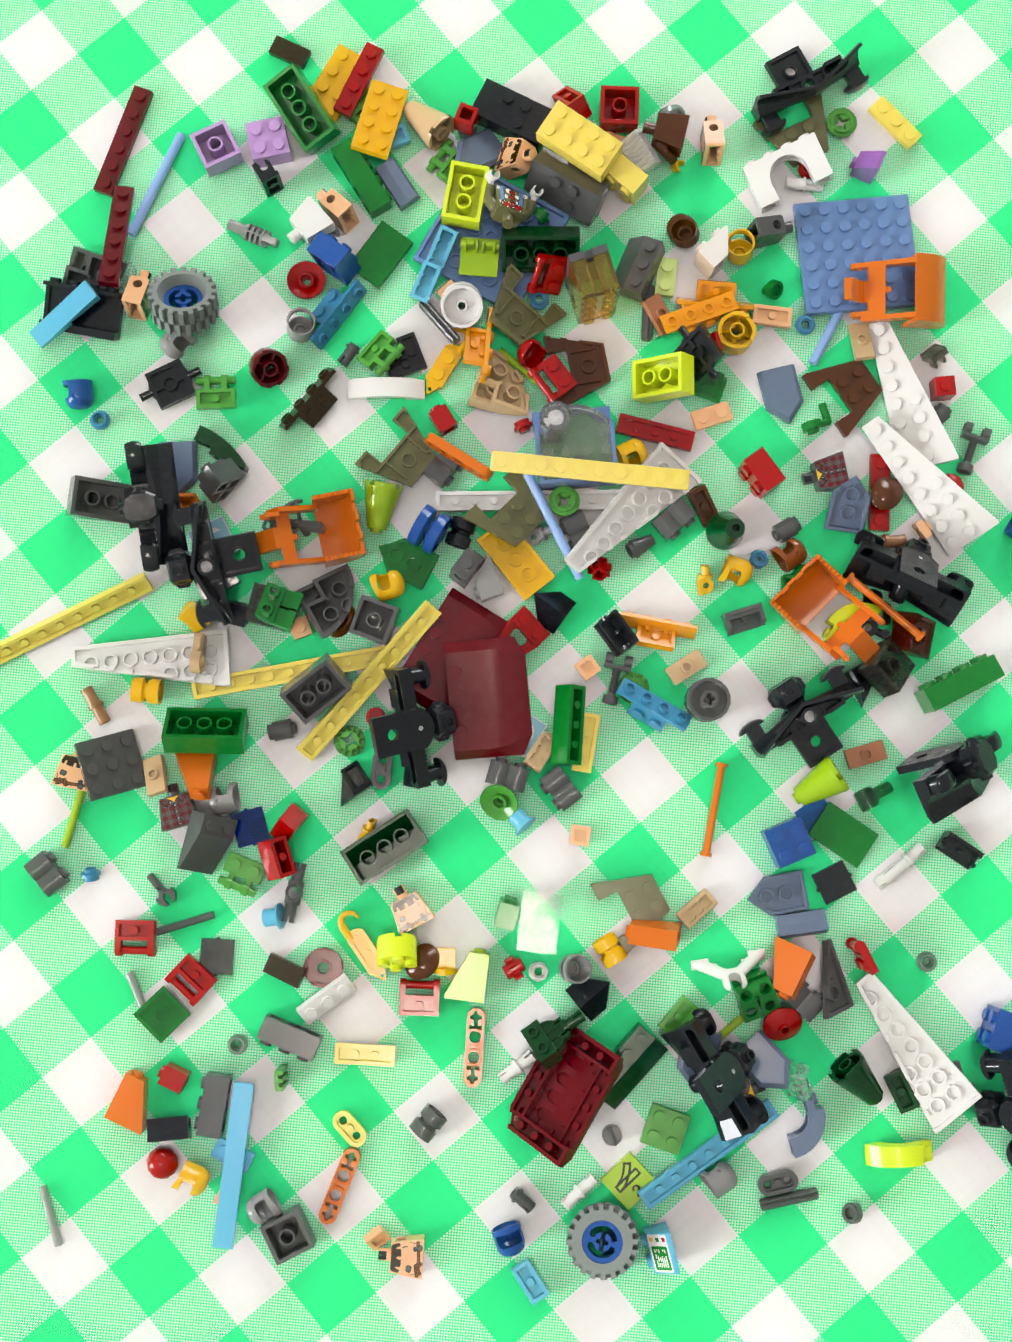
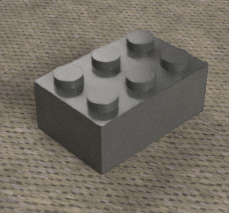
M326 653L281 688L280 697L306 725L352 689V681L329 654Z

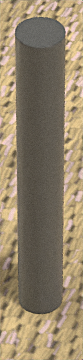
M211 911L156 928V935L159 936L215 919V914Z

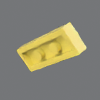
M884 96L880 97L867 111L907 151L923 136Z
M584 712L581 765H572L571 770L591 774L601 715Z
M336 1042L334 1063L394 1067L396 1045Z

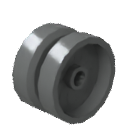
M704 678L696 681L688 688L685 694L684 705L688 714L700 722H711L721 718L727 713L731 704V695L728 688L715 678ZM708 697L710 699V703H705L704 698Z

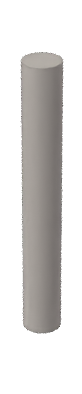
M130 971L125 975L140 1008L145 1003L133 971Z
M43 1185L38 1187L54 1247H58L63 1243L47 1186Z

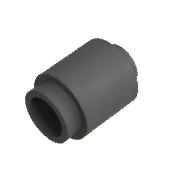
M795 516L792 518L788 517L772 526L773 531H771V534L776 542L780 541L783 543L799 534L802 527Z
M291 719L272 722L270 725H267L268 737L270 740L275 741L294 738V734L297 733L296 723L292 722Z

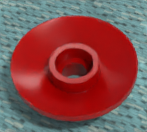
M299 262L290 269L287 275L289 290L293 295L301 299H312L318 296L325 287V274L321 267L314 262ZM310 280L311 282L309 285H304V281Z
M789 1007L777 1008L765 1017L762 1025L763 1031L772 1040H788L800 1031L802 1018L795 1009Z

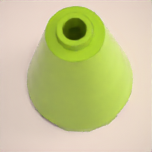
M365 479L367 527L371 528L370 532L382 534V530H387L402 493L403 485H398V488H396V485L393 483L372 480L370 484V480Z
M827 756L793 789L795 793L792 796L798 805L802 803L805 806L846 792L850 788L831 758Z

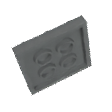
M133 729L74 744L90 802L146 787L143 761Z

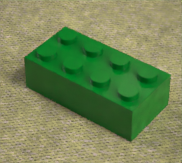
M291 63L262 86L304 152L313 155L342 133L301 68L294 63Z
M985 653L970 659L965 664L956 666L952 669L953 673L950 671L935 677V682L932 680L917 687L919 690L914 692V695L924 714L935 712L1005 676L995 655L987 656Z
M167 707L161 735L164 753L244 754L249 727L247 709Z

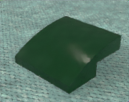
M900 1067L883 1076L901 1114L920 1107Z

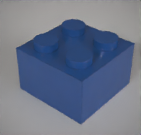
M320 231L307 248V251L321 269L347 286L361 269L357 262L358 258L351 253L352 249L345 243H342V245L338 243V240L330 233L326 235Z
M801 816L792 817L760 831L776 868L781 869L816 854Z
M988 1004L987 1008H984L982 1012L983 1021L981 1027H978L976 1031V1042L989 1049L1003 1053L1012 1049V1012Z

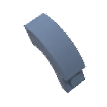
M808 1087L800 1089L805 1108L804 1122L798 1130L787 1134L791 1153L795 1158L810 1152L821 1139L825 1128V1110L821 1105L815 1106V1104H818L816 1094L811 1092Z

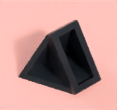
M562 592L534 593L537 620L546 630L554 634L576 602Z
M870 659L866 663L863 662L844 673L848 681H852L857 687L863 686L864 692L855 694L861 708L874 683L870 679V675L877 674Z
M357 760L341 770V807L373 786Z
M588 979L584 983L570 985L565 991L579 1009L592 1021L607 1007L610 982Z

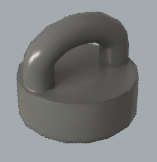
M609 1124L602 1130V1138L607 1145L616 1146L622 1139V1132L617 1125Z
M847 1203L842 1209V1216L847 1223L857 1224L862 1220L863 1211L858 1203Z

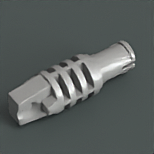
M233 219L228 221L227 230L241 235L244 240L266 248L267 245L278 248L280 241L271 236L272 232L250 223L245 225Z

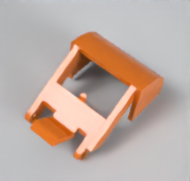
M916 253L909 258L854 263L850 265L851 271L867 270V281L852 277L844 278V300L860 304L867 303V311L850 313V318L860 319L861 322L866 323L908 320L902 323V328L941 329L945 327V257L930 253ZM915 266V311L885 314L886 293L891 291L890 286L886 287V268Z
M349 488L311 496L312 505L279 506L266 510L264 515H259L260 520H276L277 527L255 533L260 556L282 549L284 560L269 563L271 569L325 564V568L364 557L366 550L353 489ZM314 512L315 521L322 522L325 526L324 533H318L323 557L298 559L294 540H298V535L292 533L289 514Z
M817 553L773 597L770 605L798 634L803 632L836 661L840 657L845 662L850 659L840 649L845 643L860 660L866 663L880 649V646L861 626L869 618H872L881 626L886 622L880 615L847 591L844 587L848 581ZM840 593L859 609L845 623L838 622L837 627L839 629L824 642L806 626Z

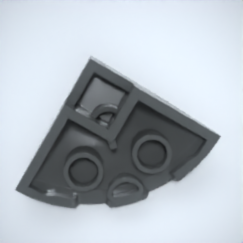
M73 246L70 263L66 265L62 283L69 284V280L82 283L85 280L89 284L99 285L98 279L103 255L79 246ZM124 262L122 266L120 281L127 268V264ZM100 286V289L107 290V287Z
M348 564L312 580L311 584L296 590L304 594L301 608L322 640L329 637L342 625L351 610L354 582Z

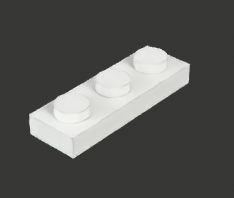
M344 972L296 1008L297 1013L310 1025L355 992L357 988Z

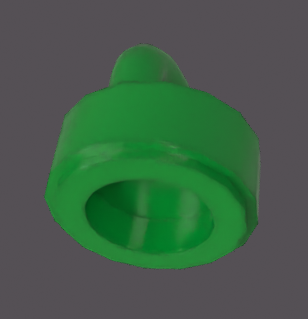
M775 279L770 280L762 288V294L773 300L778 299L783 292L782 282Z

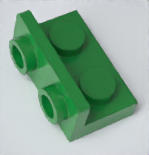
M716 371L720 377L716 381H712L711 377L706 373L699 381H694V395L720 403L727 383V378L724 377L725 374Z

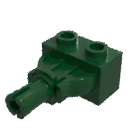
M577 1010L565 1020L558 1017L554 1021L547 1020L540 1023L536 1019L522 1029L521 1033L539 1062L548 1070L564 1059L560 1052L565 1048L567 1040L573 1037L571 1034L572 1030L586 1021L581 1011Z

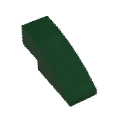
M201 425L199 426L194 440L198 444L210 448L209 455L216 460L232 458L240 470L248 472L249 468L227 441L213 431Z

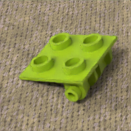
M462 237L459 275L497 278L500 240Z

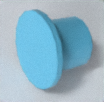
M518 809L510 816L509 822L517 829L515 834L518 836L526 831L536 818L534 816L530 818L522 809Z
M277 903L275 908L263 909L262 922L265 927L277 926L279 929L285 927L286 922L281 921L284 914L283 905Z

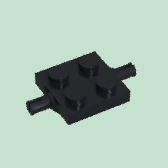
M685 325L680 326L678 331L682 335L683 340L674 352L682 351L694 356V381H699L706 373H708L712 381H716L720 376L715 371L714 366L724 356V353L704 325H699L691 333H689Z
M180 358L144 374L148 381L149 390L139 394L142 402L153 397L157 400L160 409L165 410L196 395L192 378L202 374L199 366L188 371L183 366Z

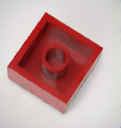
M601 85L599 127L613 133H631L638 128L640 87Z
M763 447L744 459L738 467V474L741 479L749 483L752 494L760 499L779 487L786 479Z

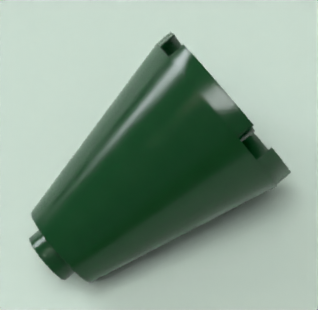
M721 511L714 514L706 524L707 540L712 546L721 550H729L736 547L741 542L745 532L743 521L736 514L729 511Z
M852 1049L853 1053L850 1054L846 1052L841 1054L830 1067L832 1074L829 1073V1077L832 1081L868 1105L880 1103L883 1091L863 1054L857 1049Z

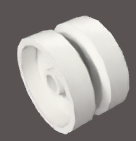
M465 281L454 282L447 286L442 293L440 301L441 313L450 325L458 328H467L479 320L483 311V302L479 290L474 285ZM460 302H464V303H465V307H464V308H463V306L458 307V304H459Z

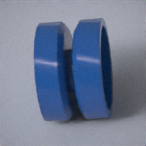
M427 504L415 520L408 534L407 542L416 547L423 541L422 551L432 555L446 535L452 518L444 513L436 518V508Z

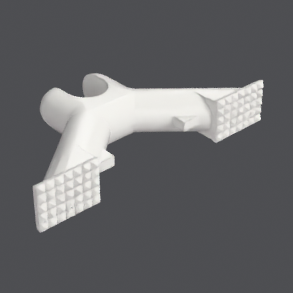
M765 948L747 951V957L740 959L741 963L735 968L725 969L718 966L717 963H710L708 958L690 961L691 971L697 970L722 980L724 988L728 991H731V981H739L742 989H744L748 984L745 975L761 959L765 958Z

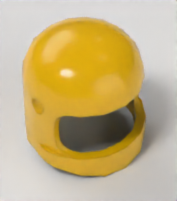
M740 228L728 235L727 259L734 265H744L752 258L755 238L749 230ZM735 234H745L752 240V245L745 239H734L731 241V238Z
M631 439L616 446L619 463L641 465L648 457L647 449L639 439Z
M729 554L717 581L724 582L728 579L733 581L735 586L742 587L749 582L752 576V565L746 559ZM732 571L740 572L739 576L734 574Z
M389 570L387 574L383 575L378 573L370 575L371 586L381 602L400 597L405 592L404 578L396 570Z
M187 1160L171 1188L178 1190L181 1183L187 1182L193 1187L190 1195L198 1196L206 1189L210 1173L205 1167Z

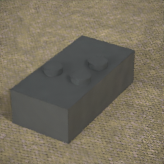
M543 148L533 160L523 189L530 192L533 186L536 185L534 190L539 194L543 188L544 192L540 199L590 226L599 215L610 185L603 181L602 183L598 182L562 157Z

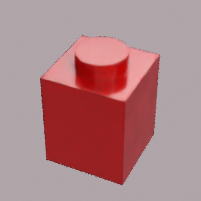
M461 102L454 117V129L472 136L479 121V109Z
M954 375L934 377L929 382L931 402L948 401L956 395Z
M438 404L428 413L429 419L441 437L458 428L457 422L446 404Z
M169 1062L166 1066L163 1065L157 1075L160 1077L158 1084L179 1094L183 1091L192 1072L173 1062Z

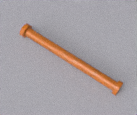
M853 572L846 577L850 584L916 637L915 640L917 642L924 637L926 633L923 630L920 631L859 581Z
M716 762L715 765L717 766L703 850L700 851L701 856L712 857L710 851L724 771L728 766L726 763Z

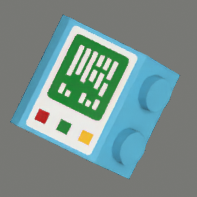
M666 1221L642 1227L644 1234L640 1235L643 1247H648L649 1254L646 1255L648 1267H653L656 1274H680L671 1234Z

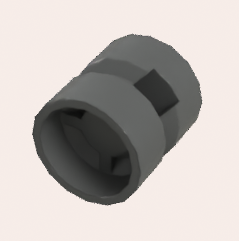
M428 1103L421 1111L422 1116L416 1117L409 1125L410 1129L426 1143H429L436 1135L435 1130H440L447 1122L446 1117L437 1108Z

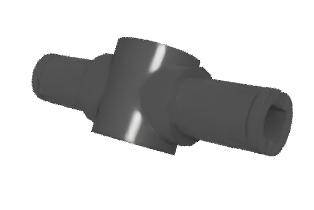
M294 862L297 873L292 874L291 879L288 881L284 900L286 904L281 921L287 922L290 915L289 923H294L297 906H300L305 883L303 878L307 864L301 863L299 870L300 863ZM297 887L300 890V895L297 898H291L288 894L290 888Z

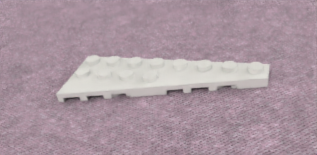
M877 322L868 324L890 426L934 465L959 460V456L890 323Z
M879 416L862 426V429L922 517L931 526L933 533L948 555H951L999 524V521Z
M663 442L658 443L641 465L690 470L688 490L624 485L564 558V561L577 573L582 572L599 557L610 551L615 545L625 540L631 533L641 528L662 510L672 505L678 498L702 482V479Z
M227 629L203 632L207 636L205 652L206 665L202 673L190 672V656L193 648L194 633L71 647V666L73 668L232 687Z
M867 973L856 982V985L933 1131L937 1134L982 1098V1095L875 974Z

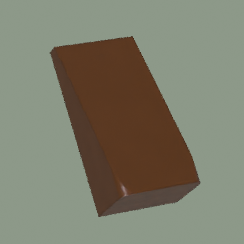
M700 484L689 490L686 496L703 528H705L710 517L718 513L706 485Z

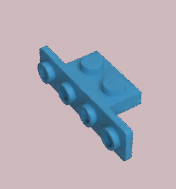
M355 279L345 293L332 287L312 312L315 316V323L319 327L312 334L310 340L318 349L322 350L366 294L367 290L359 280Z
M627 678L622 680L616 691L617 694L632 702L626 713L661 732L666 723L684 732L692 719L690 714Z

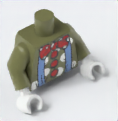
M490 169L485 175L488 184L485 187L483 202L490 211L492 220L502 223L505 229L517 228L519 223H524L532 216L537 204L535 201L540 198L544 190L542 188L539 194H537L534 190L536 185H534L529 193L531 198L528 199V196L494 184L500 177V171H496L493 177L492 169Z

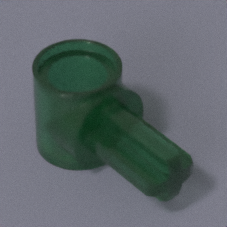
M885 782L874 789L871 787L861 789L854 793L853 796L862 812H866L876 807L880 798L893 792V787L889 782Z

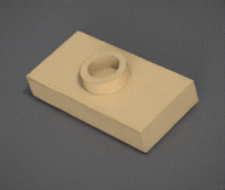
M868 323L849 324L848 332L854 360L874 359L875 352Z
M697 648L664 669L673 685L676 686L708 664Z
M543 731L522 762L538 774L551 755L552 735Z
M159 754L144 759L143 768L147 796L151 798L168 792L164 756Z
M704 888L675 915L687 929H690L714 908L718 902Z

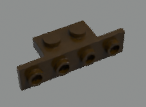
M333 368L323 369L318 375V380L307 387L306 394L296 400L292 411L286 413L281 419L279 426L282 429L288 430L298 417L311 428H314L338 400L324 387L336 373Z

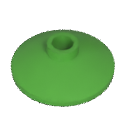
M490 785L481 793V807L488 816L494 819L507 820L518 810L516 795L503 785Z

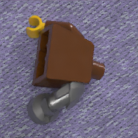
M670 104L658 112L656 123L645 121L642 133L653 135L651 146L671 165V171L678 173L682 171L679 167L684 166V161L677 160V157H680L690 115H685V111L680 105Z

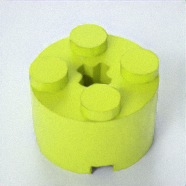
M395 933L379 936L377 940V967L390 968L391 972H401L402 968L417 967L416 936L409 933H401V936H395Z

